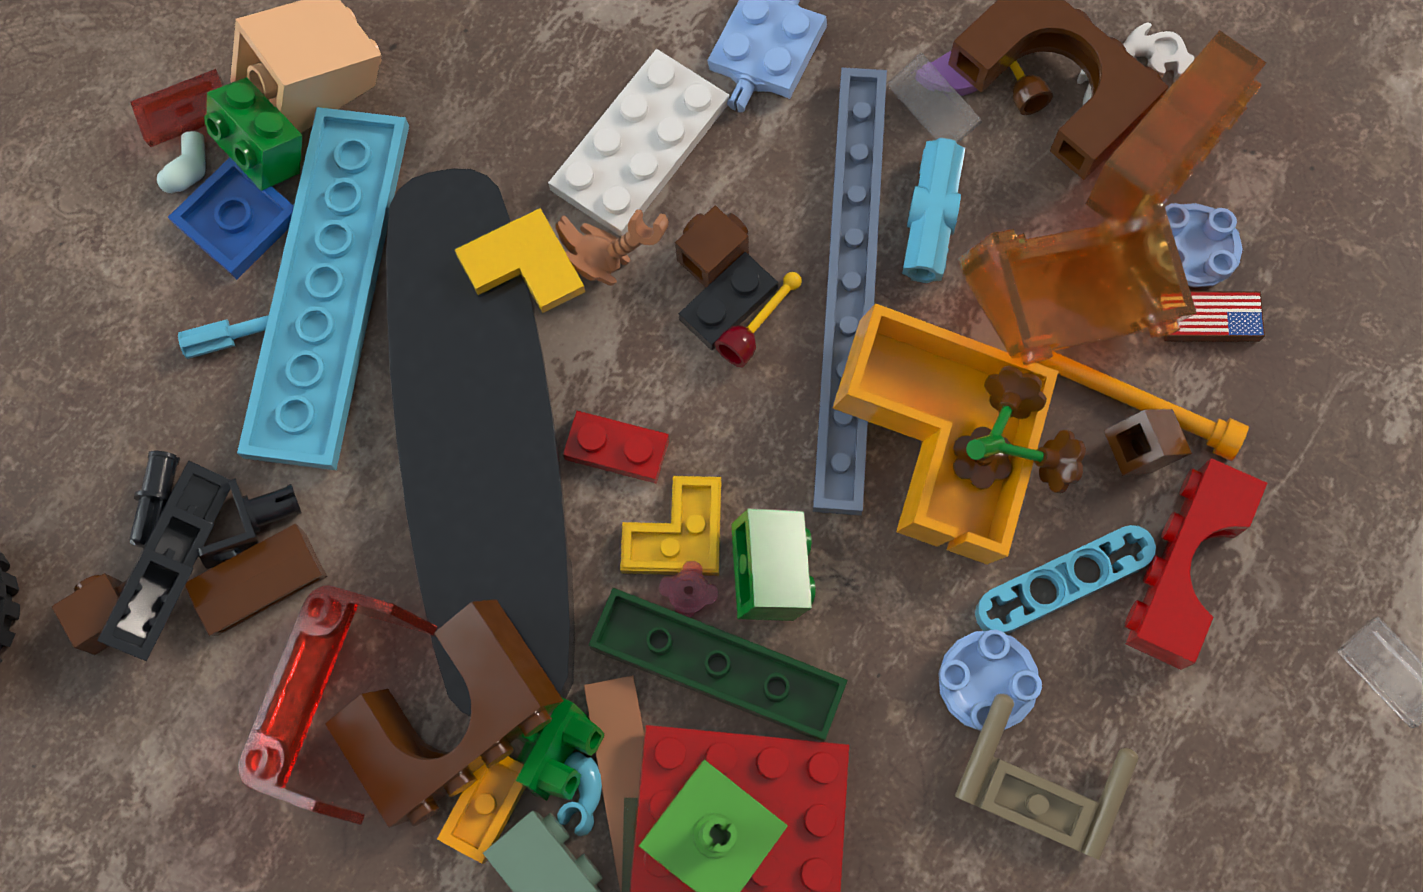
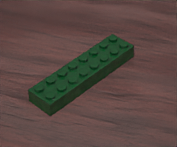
M616 588L611 590L588 645L595 652L820 742H825L848 681Z

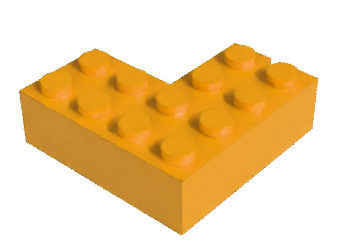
M875 303L859 321L832 409L923 441L896 532L936 547L948 542L947 551L987 565L1008 557L1034 461L1010 455L1008 457L1012 464L1010 475L1003 480H994L993 484L987 489H978L973 486L970 479H961L954 473L953 465L957 457L953 447L959 437L971 436L972 432L978 427H987L992 430L999 416V411L993 408L989 402L991 395L984 387L985 381L989 375L999 374L1002 367L1009 365L1018 368L1023 374L1031 373L1039 377L1042 382L1040 391L1044 393L1047 400L1042 410L1031 412L1028 418H1009L1001 436L1007 438L1012 445L1037 450L1059 371Z

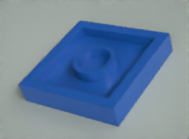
M229 157L168 218L179 230L237 280L289 229L294 205L272 186L261 191Z

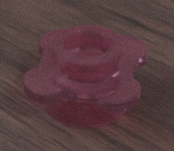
M696 561L685 562L680 572L673 577H663L659 584L660 593L663 596L669 597L675 612L690 618L694 616L695 612L701 610L705 604L714 603L718 597L716 585L708 583L702 574L701 564ZM691 586L694 591L692 594H686L684 588Z

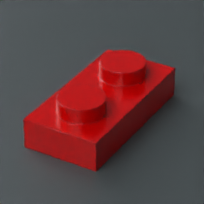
M576 410L563 457L567 461L657 484L670 439L667 433Z

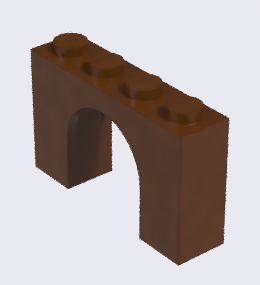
M997 0L954 40L948 62L950 67L982 93L1012 63L1025 55L1035 52H1052L1074 61L1084 71L1089 80L1091 98L1058 129L1050 152L1083 180L1158 108L1169 88L1154 69L1141 64L1127 52L1119 40L1107 36L1092 23L1085 12L1073 8L1065 0Z
M497 599L470 602L434 632L462 675L471 699L470 723L465 736L454 750L443 752L425 743L415 732L389 689L360 694L325 723L389 828L410 821L414 827L432 817L440 809L436 803L446 794L449 797H453L470 787L477 780L473 774L484 764L487 768L494 766L514 751L510 743L522 734L525 737H529L547 726L552 721L549 712L563 702L560 694Z

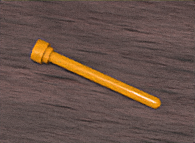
M1029 343L1023 349L1025 359L1059 371L1058 374L1140 411L1173 409L1181 429L1206 439V445L1214 448L1213 453L1227 460L1233 461L1247 435L1249 426L1232 418H1229L1227 422L1218 418L1214 422L1036 343Z

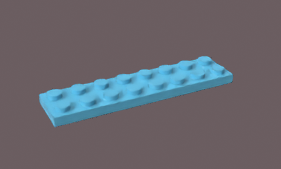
M316 108L237 454L244 459L337 470L388 229L389 207L395 196L409 130L406 117Z

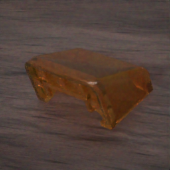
M1163 202L1140 207L1138 209L1139 214L1129 221L1127 219L1118 220V217H1112L1098 226L1026 239L1025 233L1016 235L1014 229L994 232L960 256L958 261L963 278L1011 358H1022L1023 365H1029L1053 357L1052 351L1147 331H1149L1151 338H1158L1179 331L1178 322L1197 314Z

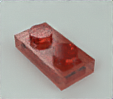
M211 70L130 101L143 139L150 147L179 137L185 132L194 131L206 126L204 117L207 114V92L224 86L217 70Z

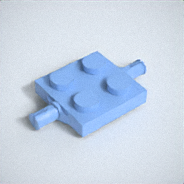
M739 0L707 60L709 70L730 77L737 84L730 99L727 101V105L734 111L737 108L738 112H744L754 91L772 92L790 99L827 27L825 15L801 8L798 5L800 0Z

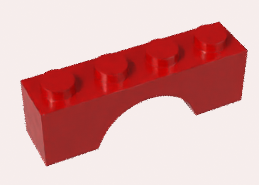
M1212 458L1200 469L1195 470L1192 468L1188 472L1179 492L1180 496L1186 498L1180 513L1173 512L1170 515L1161 535L1162 539L1168 541L1161 557L1154 556L1145 572L1143 583L1148 584L1149 588L1143 602L1136 600L1126 618L1124 627L1131 630L1125 643L1126 645L1180 670L1196 663L1214 617L1205 609L1194 592L1190 575L1193 555L1199 544L1205 540L1218 537L1235 538L1251 526L1266 489L1267 482Z

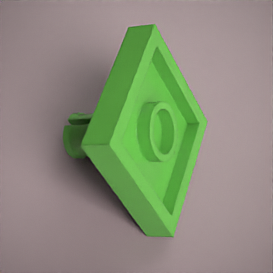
M704 759L638 847L695 892H741L788 825Z

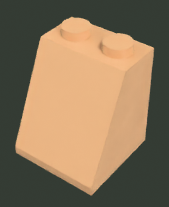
M300 0L236 19L230 82L232 83L247 77L292 125L302 133L313 126L317 107L339 109L375 86L379 65L381 64V53L376 42L369 39L359 26L352 10L345 7L341 0Z

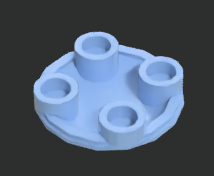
M1171 203L1162 210L1160 216L1151 226L1148 238L1151 257L1160 271L1177 283L1191 287L1214 286L1228 279L1239 266L1243 248L1239 232L1235 228L1237 219L1226 208L1214 209L1197 203Z
M997 629L976 631L957 640L944 655L938 673L940 695L948 711L964 725L980 731L997 694H1007L1014 701V707L1005 729H1008L1020 723L1032 710L1036 698L1040 695L1042 689L1038 668L1029 650L1014 637L1006 635Z

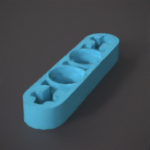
M1125 526L989 590L979 600L975 610L977 624L983 631L997 629L1005 634H1009L1133 575L1147 566L1154 558L1156 551L1154 539L1147 530L1140 526ZM1123 538L1129 544L1138 542L1142 550L1136 554L1138 561L1132 555H1127L1111 565L1108 556L1117 552L1125 545ZM1078 558H1090L1098 564L1100 577L1097 582L1084 583L1077 578L1074 572V563ZM1112 567H1113L1115 570H1117L1118 572H1117V573H1113ZM1037 578H1045L1051 581L1057 591L1054 602L1040 604L1035 601L1030 593L1031 582ZM1018 588L1021 603L1031 614L1025 615L1022 605L1012 610L1006 616L1008 624L1003 625L999 618L990 620L987 612L993 607L991 600H996L999 606L1006 605L1018 597L1012 591V589Z

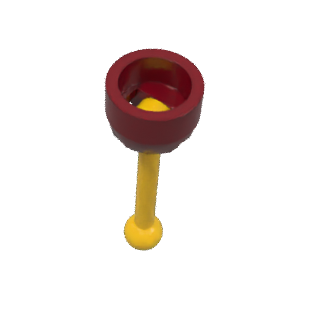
M789 272L784 276L782 287L747 327L741 325L732 326L722 333L716 340L715 347L723 358L740 368H743L748 363L756 350L755 331L790 290H796L801 286L802 279L798 273Z

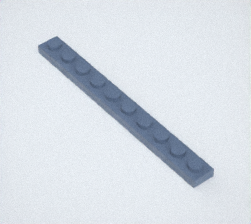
M841 68L813 512L862 515L868 421L832 409L859 321L874 305L887 70Z

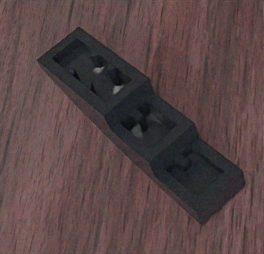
M187 461L97 639L98 642L147 662L194 569L192 567L199 556L197 550L204 546L214 526L213 523L231 489L228 482L230 479L192 461Z

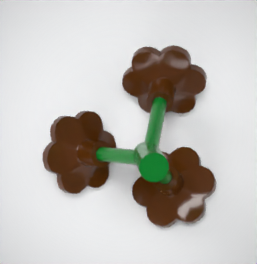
M1009 365L1002 367L999 374L989 375L984 387L991 395L989 402L993 408L999 411V416L992 430L987 427H978L972 432L971 436H962L955 441L953 451L957 459L953 465L954 473L961 479H970L973 486L978 489H987L993 484L994 480H1003L1010 475L1012 464L1008 457L1011 455L1033 460L1036 466L1040 467V480L1048 483L1052 492L1064 493L1069 484H1076L1082 477L1083 465L1081 461L1086 453L1084 442L1075 439L1073 432L1061 430L1057 433L1054 440L1046 441L1043 447L1037 450L1012 445L1007 438L1001 436L1009 418L1025 419L1030 416L1031 412L1040 411L1045 407L1047 398L1040 391L1042 382L1036 375L1031 373L1023 374L1018 368Z

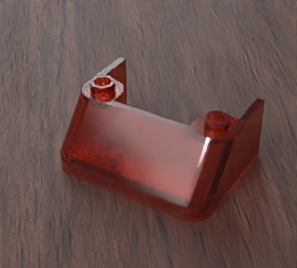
M326 585L312 591L301 607L240 756L238 770L242 782L251 789L312 812L361 825L365 814L289 787L286 784L355 613L433 636L438 626L393 603Z

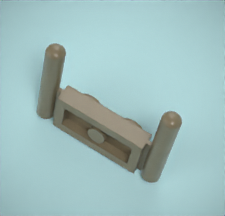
M997 694L994 697L955 797L1100 860L1139 759L1137 753L1130 748H1122L1118 751L1100 800L1096 802L994 757L1014 707V701L1009 695Z

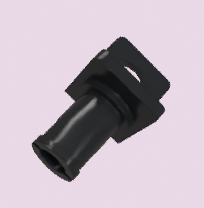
M236 478L228 480L246 532L199 548L197 552L205 568H213L258 544L259 540L256 533L260 532V526L295 514H302L292 484L249 499L247 495L243 496ZM234 548L233 550H230V551H228V552L218 554V553H220V552H222V551H224V550H228V549Z

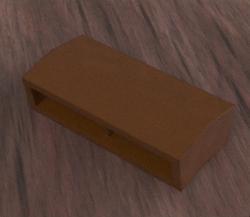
M295 523L187 581L185 586L208 635L219 636L326 578L327 574L316 556L307 534Z

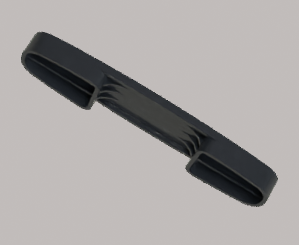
M452 168L428 172L410 179L398 189L390 204L386 249L387 320L396 440L406 515L418 581L433 649L447 695L462 713L471 717V699L468 687L434 632L470 602L497 599L560 696L566 699L574 681L575 619L572 562L568 554L564 495L555 422L532 293L521 274L478 295L456 255L455 249L510 223L511 220L499 187L487 175L473 169Z

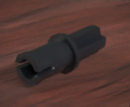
M158 450L149 451L148 462L141 490L136 491L134 494V499L138 501L129 539L130 544L134 546L144 547L171 494L177 465L180 462V457H176L177 455Z

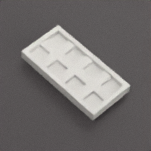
M656 49L548 182L550 191L621 237L628 232V222L635 211L638 209L642 210L643 213L722 114L728 106L729 94Z

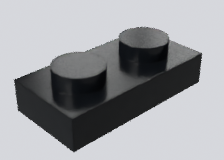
M744 252L678 313L679 320L712 351L716 348V340L724 331L732 326H739L778 289V281L749 254Z

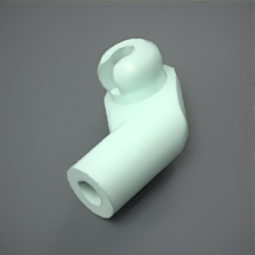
M190 131L181 135L182 155L165 165L163 170L157 174V184L162 191L171 194L181 192L203 178L206 172L205 136L203 134Z

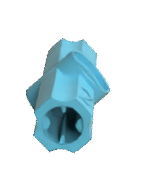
M938 138L934 141H926L925 149L923 150L918 186L914 187L907 222L910 232L902 271L903 275L910 277L913 281L923 283L941 281L945 272L950 235L954 234L960 207L961 194L958 193L965 153V147L957 144L955 140Z

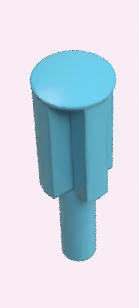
M269 315L234 325H229V321L226 319L179 332L178 341L185 358L189 359L235 346L234 340L236 338L265 331Z

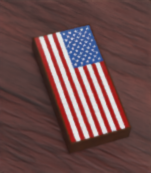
M1165 291L1161 297L1164 341L1260 342L1265 337L1261 291Z

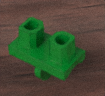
M562 698L563 702L554 708L551 714L552 721L547 726L529 737H525L522 734L517 738L525 744L516 759L524 764L516 781L531 790L532 794L546 801L550 795L567 800L572 799L580 784L581 774L577 770L565 765L566 759L573 753L574 749L592 756L597 752L605 736V733L577 705L565 698Z

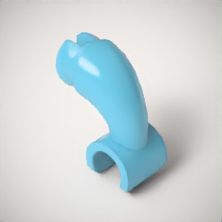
M574 752L566 759L564 764L581 774L578 786L580 797L578 802L564 804L559 809L557 818L560 824L566 825L574 813L581 812L582 819L575 828L574 833L578 836H585L594 826L593 812L600 801L602 781L598 765L593 758H587L580 752Z

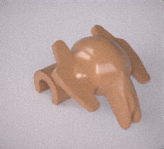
M637 209L628 222V232L619 238L587 223L582 224L580 230L586 234L582 235L566 216L560 218V221L556 223L555 229L561 243L568 250L565 253L576 272L590 281L598 280L613 286L617 280L611 273L620 269V263L627 265L631 261L627 254L641 244L654 245L659 242L668 228V219L665 214H659L653 223V228H650L643 222L642 210Z

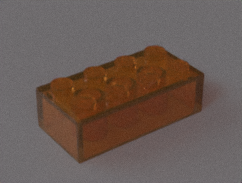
M1219 30L1108 159L1085 204L1129 237L1141 223L1148 228L1165 208V202L1172 194L1176 195L1192 176V170L1200 161L1204 162L1221 141L1219 138L1227 129L1230 131L1248 108L1246 106L1263 85L1256 79L1267 62Z

